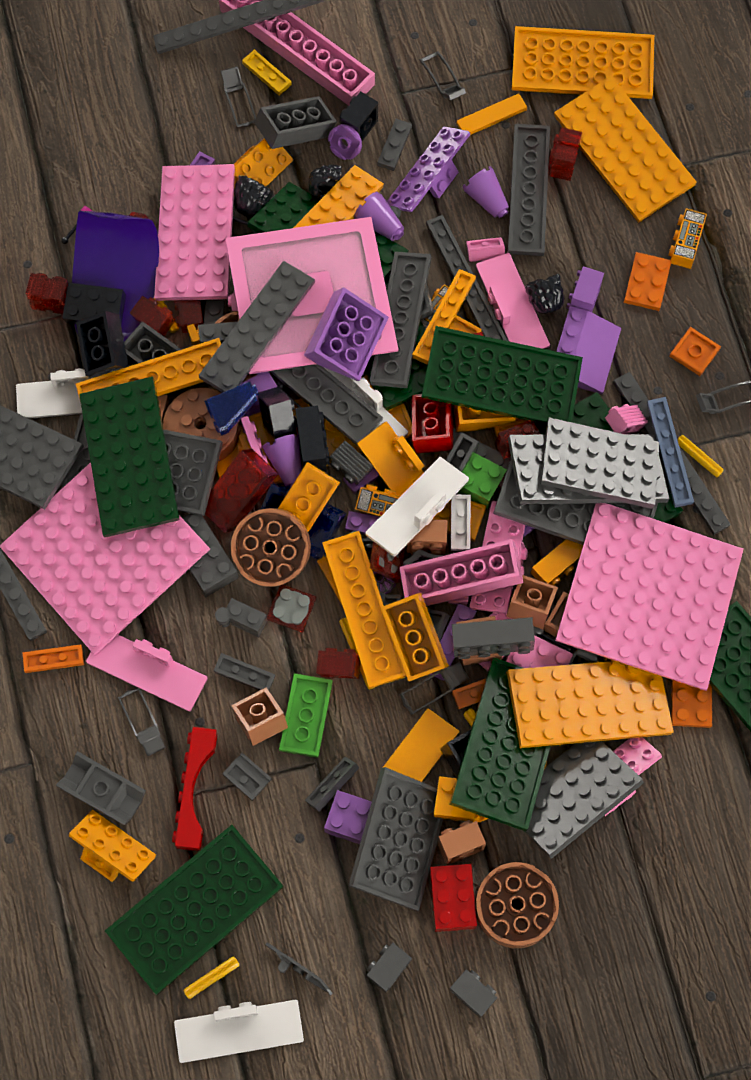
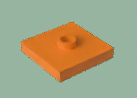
M690 327L669 357L701 376L719 352L721 346Z

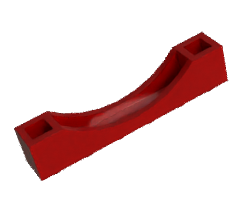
M193 727L192 733H188L187 744H190L189 752L185 753L184 764H187L186 772H182L181 778L184 788L183 791L179 792L178 798L181 808L180 811L176 812L175 823H178L177 831L173 832L172 843H175L177 849L201 850L204 831L195 815L193 792L196 779L202 767L215 754L218 737L216 729Z

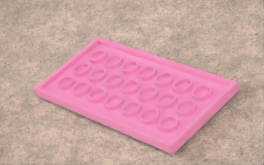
M234 164L162 166L158 230L159 264L156 267L154 295L156 301L228 299L230 263L225 238L232 237Z

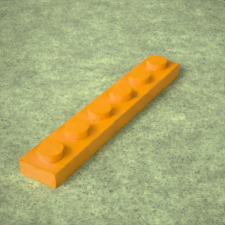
M461 269L458 270L412 354L413 359L428 365L435 326L450 328L475 282V275Z

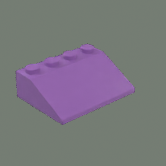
M343 287L333 292L304 356L322 367L360 381L389 317Z
M570 306L557 352L583 357L578 388L603 394L621 328L588 310Z

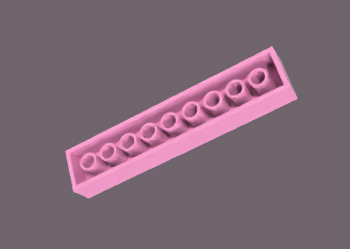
M219 0L220 11L225 13L262 0ZM292 12L243 27L348 106L351 99L357 96L360 91L367 94L375 85V73Z

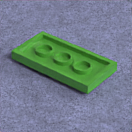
M294 673L285 717L288 728L282 732L279 751L319 758L333 680Z

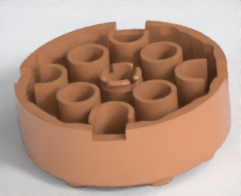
M195 388L180 394L171 402L164 415L163 429L221 440L223 442L219 461H221L236 448L239 442L241 422L233 403L224 394L210 388Z
M266 508L249 514L238 524L231 540V555L238 570L246 579L261 586H278L293 580L303 571L310 557L311 542L306 527L299 518L283 509ZM268 542H272L275 545L276 549L273 553L266 550Z
M521 862L503 864L492 870L481 883L475 901L476 917L484 933L497 944L508 948L529 947L541 941L553 927L559 910L558 894L550 878L535 868V866ZM519 900L523 905L522 909H514L511 905L512 901Z

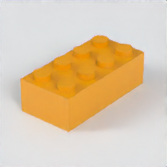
M421 593L381 607L408 681L449 667Z

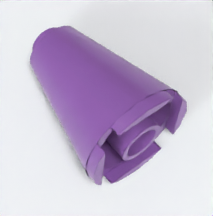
M489 166L488 171L483 169L468 180L470 184L468 186L464 184L462 189L494 218L499 217L500 219L508 213L507 209L509 206L493 168Z
M379 192L370 194L364 199L366 203L363 206L359 205L354 218L371 217L375 232L391 241L399 240L404 234L403 225L382 194Z
M298 434L286 435L275 439L272 445H270V442H267L262 446L286 487L290 486V488L303 469Z

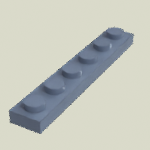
M663 397L648 400L647 406L656 440L659 442V451L674 508L693 504L694 499L667 399Z

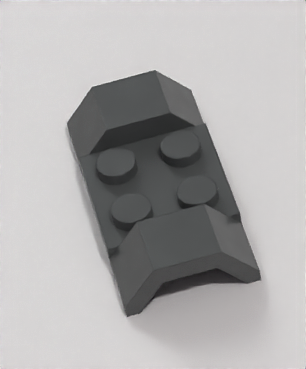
M78 751L66 775L56 784L60 789L124 826L136 813L146 792L143 788Z

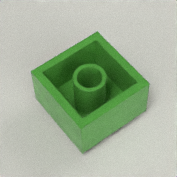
M473 453L462 471L463 474L469 477V481L457 493L471 495L472 501L486 505L488 509L504 481L507 469Z

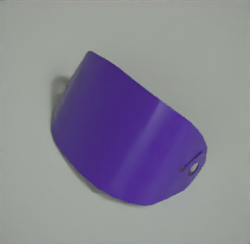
M79 211L76 226L72 283L123 289L126 294L121 328L125 342L142 321L145 324L147 323L155 295L156 267L159 264V238L156 227L152 220L111 212Z

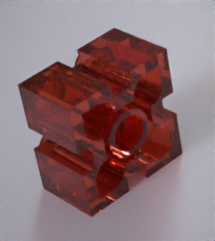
M561 127L560 133L555 135L554 146L548 169H551L550 177L571 181L582 132Z
M31 273L25 292L28 300H30L31 309L45 312L50 310L53 313L63 315L68 285L67 279L61 276H55L51 279L43 273Z

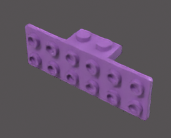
M443 127L387 200L389 206L398 207L402 211L413 212L428 190H430L435 198H440L459 173L452 158L470 136V132Z

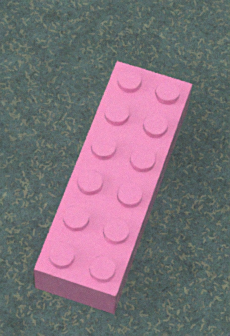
M512 539L400 567L404 597L421 593L427 606L524 583L517 547Z

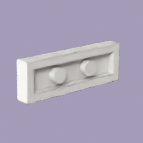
M455 494L451 499V551L470 550L471 495Z

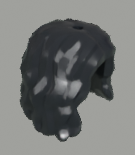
M330 164L314 169L310 173L308 181L311 195L321 200L342 178V166Z
M239 175L234 189V206L244 216L253 217L271 200L273 191L252 178Z
M559 274L550 276L546 280L537 279L525 286L529 301L536 312L541 314L551 313L559 310L564 304L563 288Z

